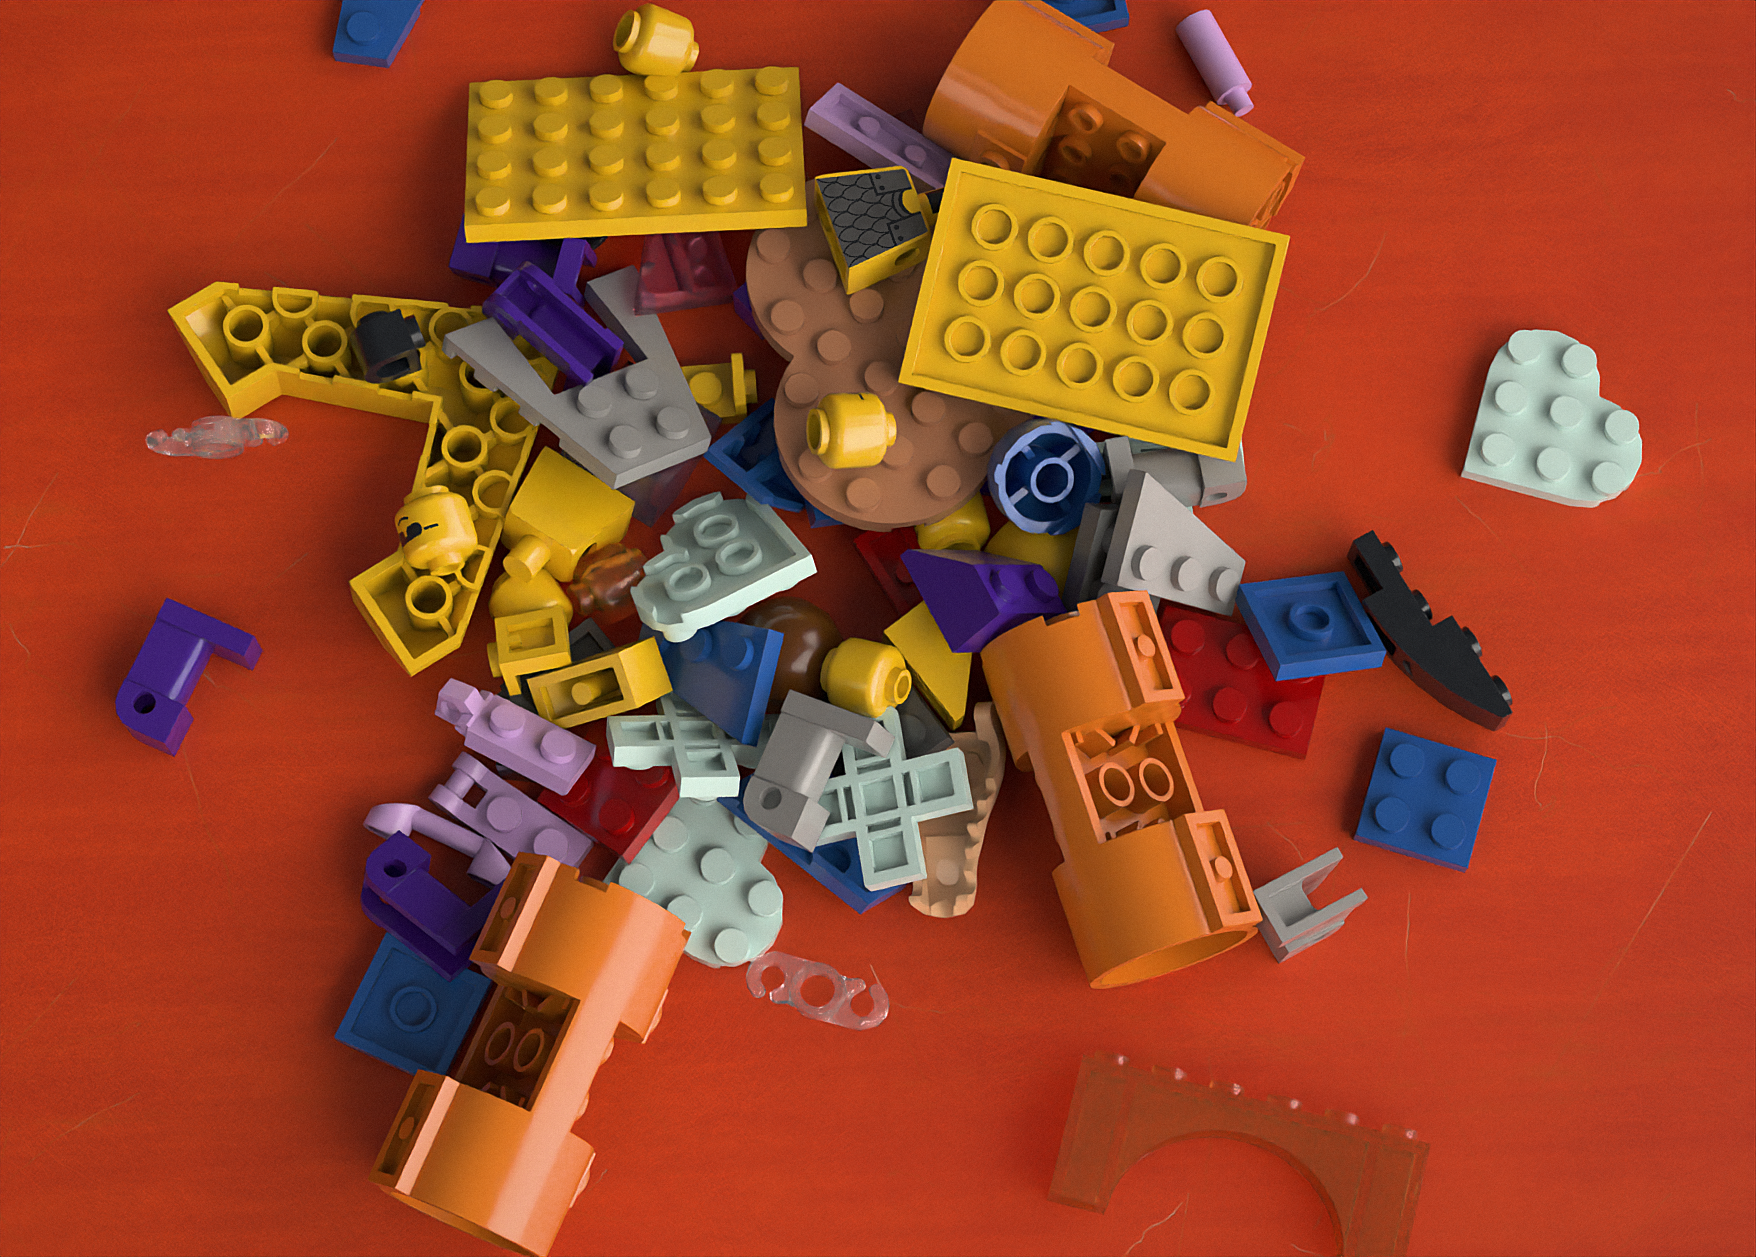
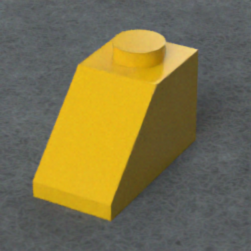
M923 600L883 631L881 643L898 648L905 659L906 670L910 672L912 682L953 732L962 725L965 716L972 652L952 653Z
M654 636L572 662L570 666L556 668L527 679L539 716L563 729L638 708L673 691Z

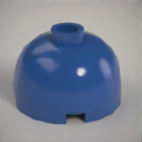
M1050 418L1026 420L1009 429L994 446L987 465L988 489L998 510L1020 529L1030 533L1061 535L1080 526L1085 503L1100 502L1102 494L1098 491L1101 485V474L1105 476V462L1097 444L1076 426Z

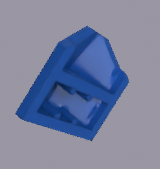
M770 398L708 448V451L704 453L703 457L760 504H768L771 507L799 513L806 509L804 498L790 481L779 459L780 454L773 428L775 400Z

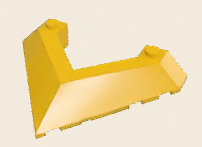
M216 281L167 311L202 376L233 423L282 394L429 423V430L423 454L420 456L412 492L438 485L447 487L449 492L463 496L467 501L477 534L478 545L476 549L463 559L465 566L459 571L444 576H432L429 569H417L407 563L400 542L397 552L348 581L354 604L384 649L412 677L461 646L502 532L506 513L513 501L540 426H534L519 414L520 405L500 389L492 392L475 379V369L457 355L451 359L442 351L445 334L488 319L482 314L483 306L471 305V309L448 307V303L358 294H353L352 298L323 296L314 290L273 287V291L240 288L239 283ZM400 309L403 318L414 314L426 344L425 347L416 350L422 370L386 383L373 384L367 382L349 339L350 334L357 328V322L362 317L377 311L389 313ZM518 335L514 340L511 339L552 392L559 369L521 335Z

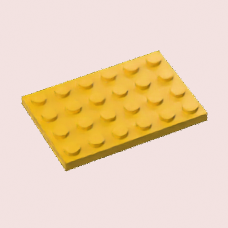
M769 66L762 69L743 70L712 69L702 72H681L678 77L675 75H649L645 78L640 75L615 76L604 74L597 77H547L537 80H490L487 82L469 83L464 216L466 243L807 226L799 67L780 68Z
M952 158L898 383L1236 463L1290 236Z

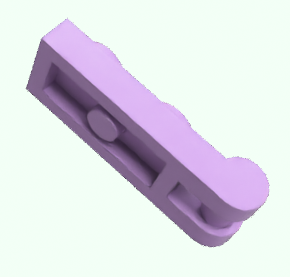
M463 751L453 763L452 767L455 771L444 786L438 784L428 797L429 801L475 834L489 839L498 850L515 860L519 851L548 855L560 863L578 868L594 846L591 839ZM473 784L486 792L475 809L462 800Z

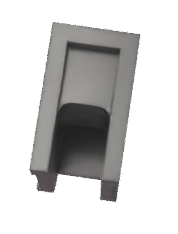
M1128 436L1106 439L1104 443L1102 457L1105 462V476L1101 474V479H1112L1113 491L1110 504H1121L1130 468L1147 472L1185 507L1196 505L1206 507L1234 500L1244 493L1247 484L1240 446L1236 463L1174 448L1132 454Z
M789 690L780 710L781 714L754 775L751 776L743 798L744 810L751 821L780 841L813 853L830 815V812L819 805L818 802L844 743L886 758L895 736L875 720Z
M1338 847L1253 891L1263 919L1262 922L1257 923V927L1278 963L1332 935L1345 924L1344 919L1354 908L1362 905L1368 897L1362 888L1320 910L1315 909L1308 900L1307 895L1322 883L1343 858Z

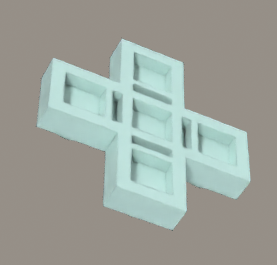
M671 691L656 699L658 715L607 716L606 738L613 767L625 766L634 770H645L652 766H672L679 797H692L703 801L714 800L718 797H738L740 774L737 765L757 768L780 714H765L756 748L737 741Z
M893 706L887 707L881 716L870 718L895 736L887 757L883 758L844 743L842 755L846 775L828 779L818 802L819 805L830 812V815L815 847L856 837L864 885L871 892L927 879L918 822L974 809L964 753L957 747L907 760L899 713Z

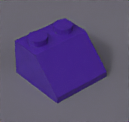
M907 549L900 555L952 653L980 652L998 636L1042 615L1044 621H1047L1055 616L1068 613L1058 596L1059 589L1057 583L1040 564L980 550Z

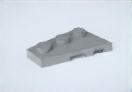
M1130 468L1101 582L1134 591L1147 590L1149 595L1232 616L1238 586L1241 582L1246 561L1145 471Z

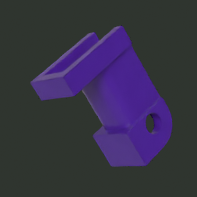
M463 213L448 266L454 274L479 284L498 288L523 261H528L550 276L563 293L580 308L584 309L586 299L576 287L581 265L595 268L598 259L586 240L564 238L562 245L543 240L466 243L464 229L465 213Z
M523 261L484 301L482 314L487 318L493 317L512 340L521 335L567 376L563 391L579 385L585 387L592 380L614 372L624 342L610 329H604L555 285L556 282L544 271L531 262Z
M166 598L135 662L118 691L115 704L116 713L133 737L146 745L175 757L194 720L185 706L212 653L253 671L263 650L254 635ZM155 706L151 712L144 714L147 708Z
M398 830L367 858L360 898L362 911L371 921L388 931L450 983L473 963V961L469 960V957L505 879L471 907L428 873L431 855ZM379 897H381L382 899H384V900H385L386 902H388L390 905H387V904L383 903V902L379 899Z

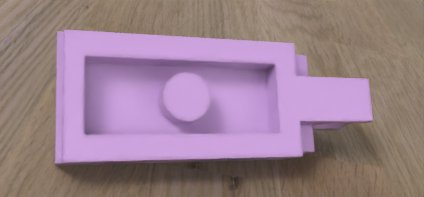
M452 678L449 679L438 694L435 715L456 725L455 730L465 737V746L562 796L568 794L594 758L596 745L497 694L493 695L492 692L485 690L478 692L476 687Z

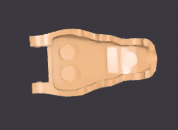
M993 701L976 703L974 708L976 731L948 732L955 742L946 750L958 747L964 753L974 809L918 822L927 879L913 882L912 895L909 896V902L914 908L925 915L941 918L965 914L974 905L977 889L978 859L987 822L1003 781L1006 761L1004 731Z

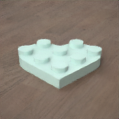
M1519 330L1498 350L1487 373L1461 477L1568 506L1593 508L1599 506L1600 502L1616 498L1622 491L1627 490L1632 483L1642 462V440L1638 432L1639 422L1637 417L1630 411L1623 410L1619 405L1599 396L1600 375L1596 367L1597 357L1590 347L1580 344L1577 340L1558 331Z
M713 492L690 501L673 513L672 517L675 525L666 535L661 534L660 536L664 551L645 563L643 569L646 576L637 587L631 586L630 592L640 620L653 630L662 631L665 639L670 642H682L691 638L697 629L714 624L726 617L735 616L743 612L747 607L779 591L788 590L799 581L817 573L812 554L768 504H760L748 493L745 500H723L721 492Z
M680 797L630 865L619 858L603 880V883L609 885L610 882H613L643 896L686 923L684 929L692 933L683 953L691 959L712 968H720V966L736 967L748 961L751 963L758 960L773 946L783 924L782 891L778 887L775 877L761 864V860L768 847V841L716 799L703 801L692 797Z

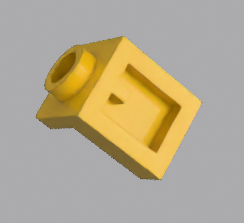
M742 352L731 353L732 363L680 367L706 425L740 423L747 417L746 403H758L755 369L744 370Z
M563 606L494 619L497 642L487 644L490 668L494 678L503 676L510 696L522 694L520 675L572 665L568 624Z

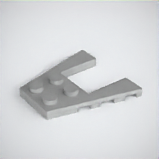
M634 265L588 281L584 298L606 326L624 342L623 347L636 364L594 379L585 387L579 385L554 395L493 317L450 332L444 336L442 351L452 359L458 355L475 369V379L490 391L494 392L500 389L520 405L519 414L534 426L543 424L560 438L559 447L613 490L708 451L711 435Z

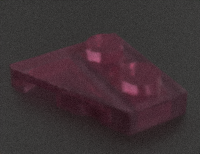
M719 231L645 234L633 307L635 316L733 302V292L738 288Z

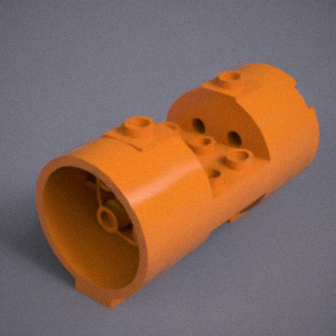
M995 0L978 19L957 50L927 110L923 124V136L961 160L1263 230L1268 226L1272 215H1277L1283 201L1292 190L1305 160L1303 155L1212 101H1209L1205 107L1199 105L1189 114H1186L1107 67L1115 44L1042 0Z
M1147 590L1106 593L1096 600L1076 604L1078 611L1061 614L1047 621H1044L1043 615L1003 633L980 651L982 669L1014 764L1021 772L1035 771L1036 783L1042 792L1054 827V836L1060 845L1065 860L1052 872V876L1089 986L1093 989L1133 984L1205 961L1252 938L1258 932L1257 923L1263 921L1224 809L1204 811L1173 723L1181 714L1182 710L1179 702L1184 700L1185 697Z
M518 851L469 957V960L480 965V970L488 978L496 982L498 986L455 1080L445 1075L420 1069L417 1070L367 1180L380 1186L379 1188L398 1201L483 1241L524 1257H547L568 1209L572 1208L576 1197L582 1193L588 1183L590 1176L589 1168L596 1155L594 1148L589 1143L570 1132L574 1121L578 1120L587 1108L589 1102L588 1090L599 1066L609 1058L613 1050L614 1038L645 1044L649 1034L657 1027L662 1016V1005L669 991L667 987L692 932L685 930L684 926L686 923L671 912L616 883L610 882L608 885L586 876H581L580 880H577L580 874L578 868L560 863L548 855Z

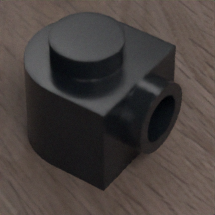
M400 309L389 313L377 311L362 317L357 322V328L350 334L349 339L367 382L373 384L386 383L422 370L416 350L425 347L426 344L414 314L403 318Z

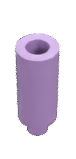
M1201 10L1185 18L1176 27V33L1218 105L1228 104L1232 113L1237 117L1245 115L1254 107L1247 94L1252 87V83L1210 10Z

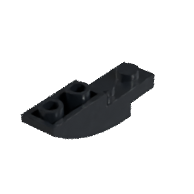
M1373 530L1353 540L1347 558L1370 596L1363 599L1361 604L1386 649V655L1418 687L1442 705L1465 719L1495 732L1504 727L1513 713L1509 707L1512 705V697L1501 678L1497 675L1490 677L1479 659L1482 656V650L1472 631L1466 626L1460 628L1452 615L1432 626L1429 621L1433 618L1431 608L1422 593L1417 589L1411 591L1402 578L1400 572L1403 571V566L1393 546L1387 541L1381 544Z

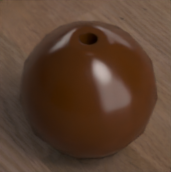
M786 596L756 604L736 622L771 629L784 634L766 708L767 713L781 714L780 710L789 690L820 701H824L828 697L827 692L822 689L820 682L822 664L829 651L837 648L844 642L828 613L805 599Z

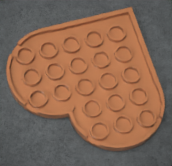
M815 179L805 182L807 226L756 229L749 247L746 263L747 293L755 323L772 348L790 362L780 381L774 406L773 428L780 454L779 459L784 471L800 494L821 512L837 521L856 528L877 532H891V528L909 527L923 523L925 527L961 509L976 495L987 481V465L994 446L1009 429L1026 420L1033 419L1035 415L898 383L928 257L924 261L856 293L847 295L813 203ZM936 225L929 226L931 232V242ZM868 392L878 396L885 407V411L891 412L894 415L896 439L893 446L887 447L883 459L877 465L869 468L834 469L823 464L818 455L811 453L806 435L807 418L810 410L817 408L823 397L831 393Z

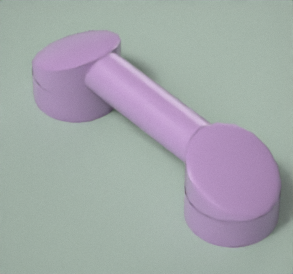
M407 803L376 805L370 809L363 823L365 828L386 840L398 830L409 837L413 829L474 858L466 874L474 881L491 890L507 877L511 868L501 852L489 839L462 828L417 805Z

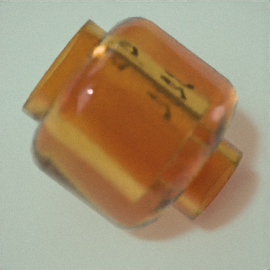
M613 542L580 558L573 572L572 585L566 589L567 596L575 612L580 617L588 615L594 622L606 627L637 613L638 611L630 590L631 586L637 587L646 576L643 566L648 560L638 548L629 549L624 544Z

